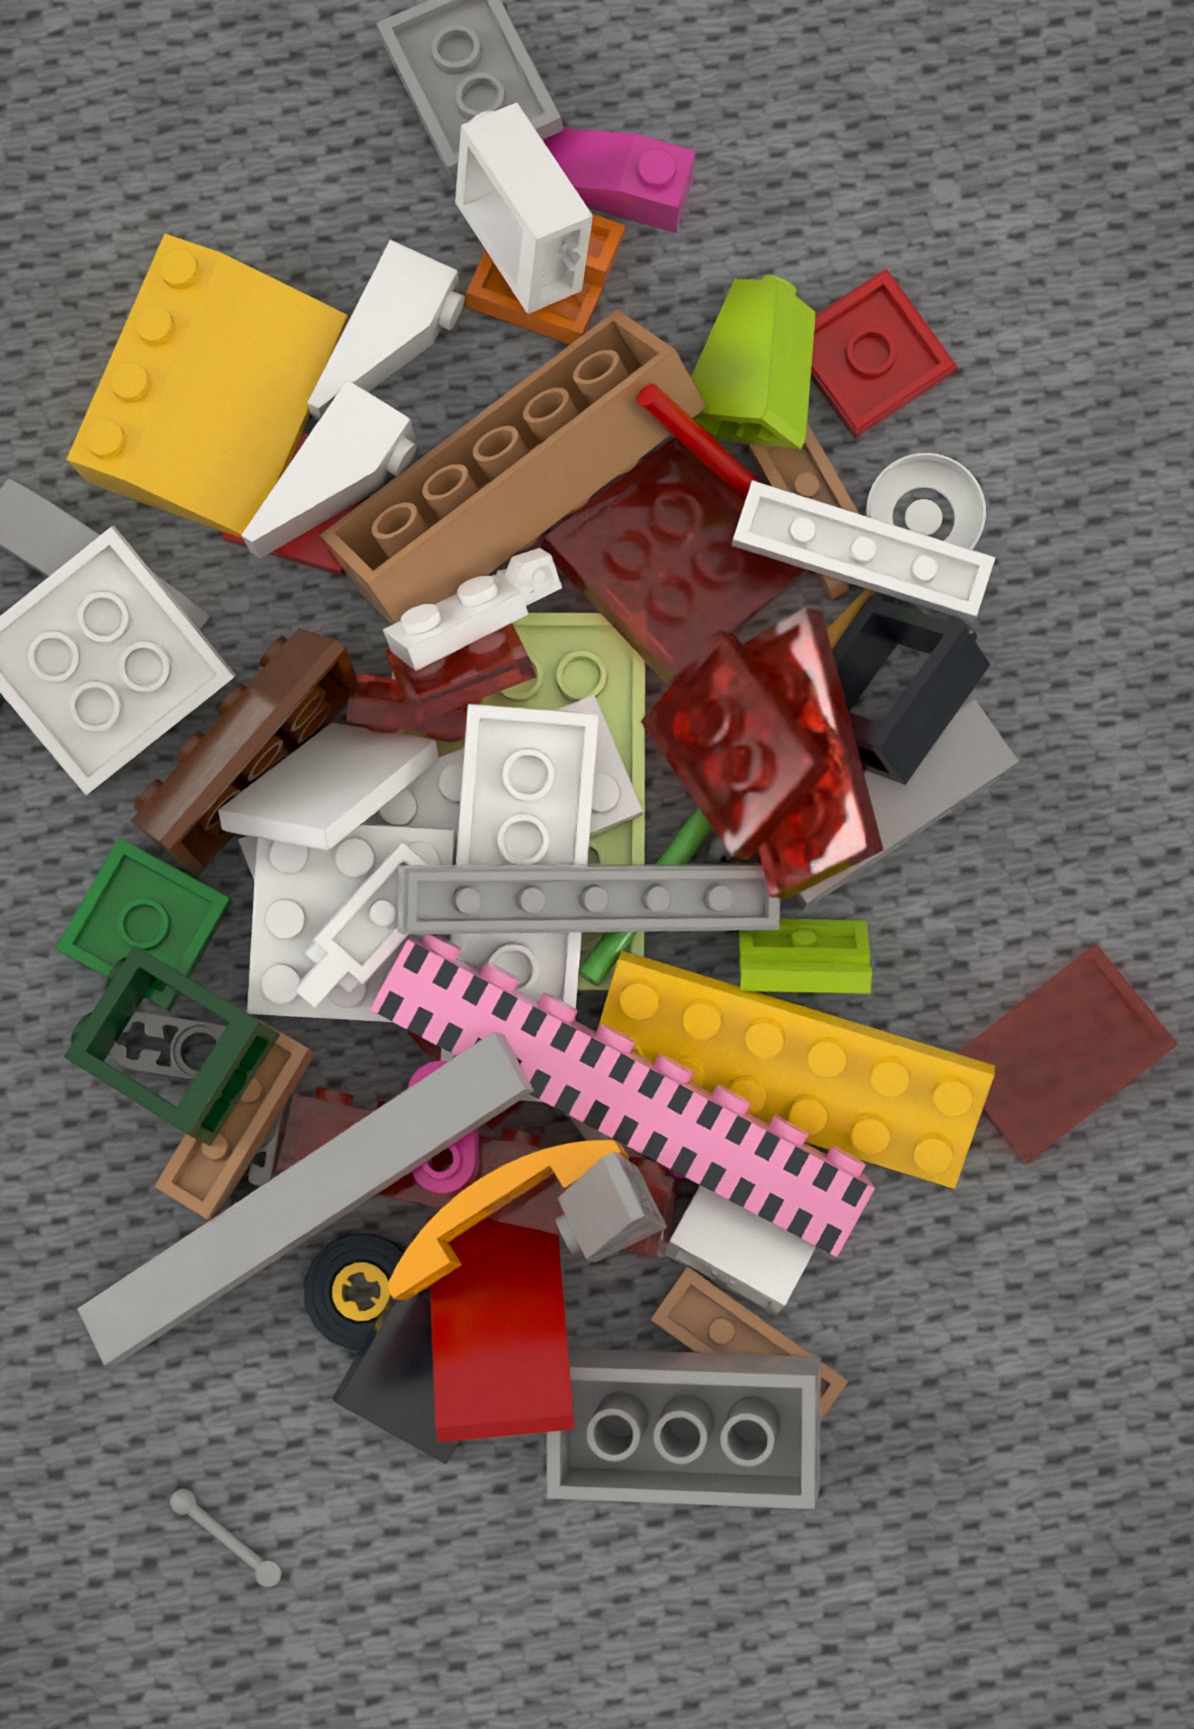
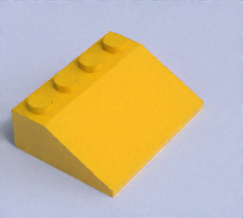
M164 234L66 460L90 484L242 538V533L291 461L310 416L307 403L350 320L349 316L221 252Z

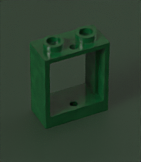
M134 945L129 955L120 959L110 971L106 981L107 989L93 1012L86 1014L77 1023L71 1036L72 1045L64 1057L182 1132L211 1146L280 1034ZM156 978L229 1022L178 1106L173 1105L104 1061Z

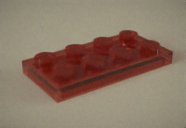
M804 607L713 661L770 897L789 899L884 851L823 612Z

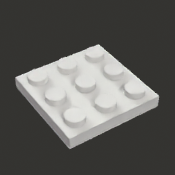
M111 526L0 616V693L85 795H88L236 676L115 526Z
M361 824L329 851L257 837L247 1014L392 1022L371 1011L370 1008L406 938L363 985L359 983L348 993L337 983L315 1008L294 991L299 982L316 965L305 952L314 943L313 939L402 841L428 865H453L455 830ZM425 934L414 935L422 939ZM438 934L448 939V934Z

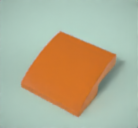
M591 213L593 219L582 291L529 314L526 313L485 250L466 291L464 307L561 342L572 344L588 330L622 242L626 225Z

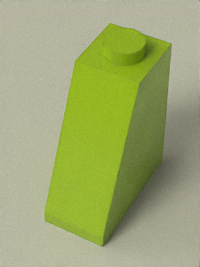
M764 275L762 280L734 279L692 373L691 379L707 406L693 419L717 441L801 449L806 439L816 312L796 296L797 289L794 285L780 277Z

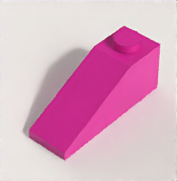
M563 128L564 131L543 140L587 208L677 233L694 178L695 150L633 133Z

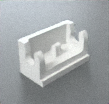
M700 1185L663 1254L686 1267H690L698 1274L776 1317L786 1305L816 1246Z

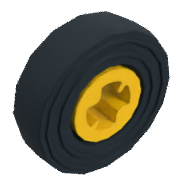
M349 1234L329 1243L313 1259L304 1281L305 1307L313 1326L330 1342L350 1350H360L391 1298V1294L386 1287L405 1252L395 1242L375 1234ZM358 1273H364L367 1282H378L380 1285L379 1299L371 1297L375 1305L366 1311H361L357 1301L347 1302L345 1298V1286L353 1287L354 1283L349 1279Z

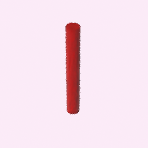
M649 384L640 391L637 398L638 404L744 501H746L752 480L762 483L656 384Z

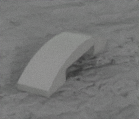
M10 478L0 489V548L23 564H28L47 578L100 536V534ZM153 573L196 627L202 631L212 617L177 589Z

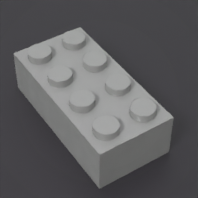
M568 1348L575 1429L547 1432L548 1499L815 1509L820 1490L821 1357Z

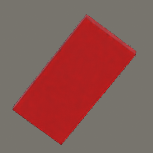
M556 1204L497 1210L448 1242L462 1265L430 1285L435 1421L438 1443L575 1429L559 1231L556 1223ZM429 1216V1217H427V1223H428L434 1216Z

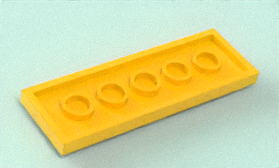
M623 950L617 961L598 1026L599 1028L601 1023L626 1034L636 1041L631 1051L654 1063L658 1055L662 1054L684 1065L694 1073L690 1082L710 1093H713L716 1085L723 1086L737 1093L751 1103L747 1112L770 1124L774 1115L795 1124L809 1134L805 1143L827 1150L831 1146H835L860 1160L955 1189L995 1075V1065L756 991H740L739 986Z

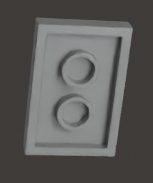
M427 0L376 23L380 39L451 180L457 178L461 125L469 122L473 117L484 111H497L517 102L542 140L564 131L561 116L501 0Z

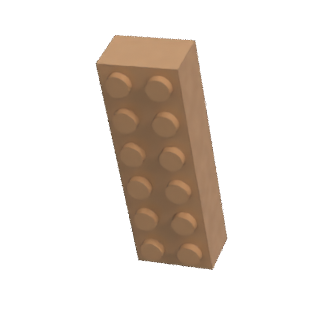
M616 309L319 536L355 588L393 625L401 621L402 615L409 609L422 604H436L457 594L459 586L464 582L479 576H489L492 571L517 552L531 547L543 532L565 515L582 508L588 502L590 496L616 476L633 469L640 458L667 437L673 436L638 404V395L645 386L656 384L692 418L707 406L676 350Z

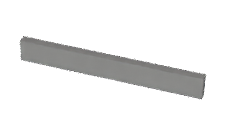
M498 1032L491 1033L77 1308L104 1366L118 1365L532 1093L534 1089L504 1034Z

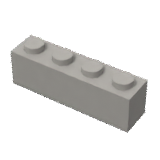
M976 699L958 710L906 785L868 771L854 779L850 771H846L818 791L822 798L821 802L803 814L797 806H794L768 823L765 828L770 835L763 839L760 849L770 863L781 866V880L804 911L1011 773L1019 761Z

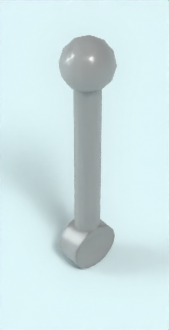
M179 1489L173 1493L170 1504L174 1512L180 1515L188 1514L252 1567L255 1570L256 1580L260 1585L272 1587L279 1582L282 1570L276 1561H264L199 1507L196 1504V1498L192 1491Z

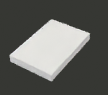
M330 723L218 809L222 830L329 851L439 760L436 740Z

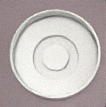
M918 453L896 460L887 466L876 478L865 507L866 517L894 525V507L905 493L920 488L931 489L942 494L949 501L954 512L953 529L944 541L971 550L975 548L985 525L986 504L980 485L971 472L963 465L943 455ZM927 499L914 501L909 505L905 513L907 528L926 536L934 534L942 523V512L939 506Z

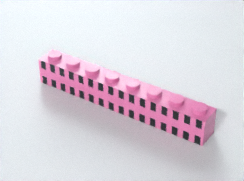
M414 934L408 935L372 1002L371 1011L456 1056L493 1032L504 1034L534 1089L530 1095L838 1257L875 1189L869 1178L862 1174L866 1166L864 1162L835 1146H831L827 1154L804 1143L809 1135L806 1131L779 1116L774 1115L770 1124L751 1115L747 1112L751 1103L723 1086L716 1085L713 1093H710L691 1083L690 1079L694 1073L667 1056L659 1054L655 1063L631 1051L636 1043L635 1040L611 1026L601 1023L597 1032L574 1020L578 1010L555 996L543 992L541 998L537 1001L515 989L520 980L508 971L486 961L481 970L462 961L457 958L462 949L438 934H425L422 939Z

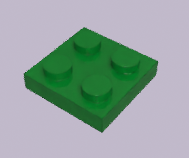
M118 838L55 949L108 978L114 965L120 959L127 957L134 945L190 978L233 900L129 842ZM156 978L144 998L171 1012L181 993Z

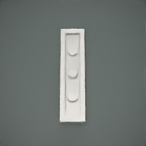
M753 480L732 541V546L971 622H974L977 617L995 561L993 556Z

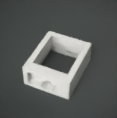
M516 102L497 111H484L473 117L469 122L462 124L455 203L526 313H532L581 292L593 215L519 104Z

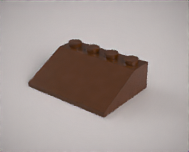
M298 628L289 639L281 636L275 640L259 662V665L263 668L247 687L241 683L229 692L218 708V713L222 716L206 735L198 731L190 737L176 756V760L180 763L164 783L160 779L153 781L136 800L134 808L138 812L130 821L196 878L236 834L222 830L218 809L332 723L360 691L361 685L347 650L336 639Z

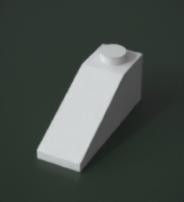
M392 240L389 241L307 403L313 421L319 422L346 380L370 392L434 344L442 327L447 330L453 328L465 301V296L459 294L458 270Z
M346 380L241 536L249 551L261 559L377 492L384 486L391 474L397 477L405 471L417 449V444L413 443L416 436L411 419L359 386Z

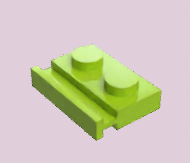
M779 918V930H739L740 991L871 994L872 967H870L867 920Z

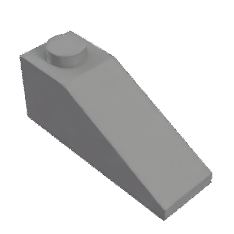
M615 1151L601 1157L558 1197L565 1214L557 1217L556 1223L568 1249L573 1255L583 1251L586 1260L594 1263L667 1228L639 1168Z

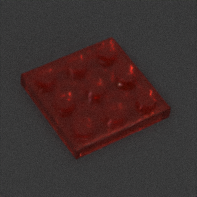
M675 437L546 535L540 546L541 549L552 556L553 562L667 686L796 583L806 570L732 546L733 537L745 504L744 501Z

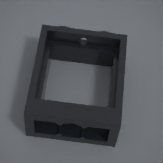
M870 596L785 715L812 751L906 785L987 671L990 663L976 643L977 634L959 618L946 616L944 619L925 614L916 606L905 601L893 604ZM897 644L930 654L882 723L849 712Z

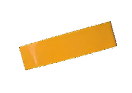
M590 1140L567 1143L518 1158L480 1178L447 1203L423 1227L409 1245L386 1287L392 1298L407 1301L461 1266V1262L448 1242L554 1173L563 1188L567 1190L601 1157L615 1151L625 1159L629 1156L625 1149L614 1140Z

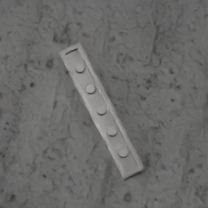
M774 863L399 865L397 932L409 935L779 930L781 866Z

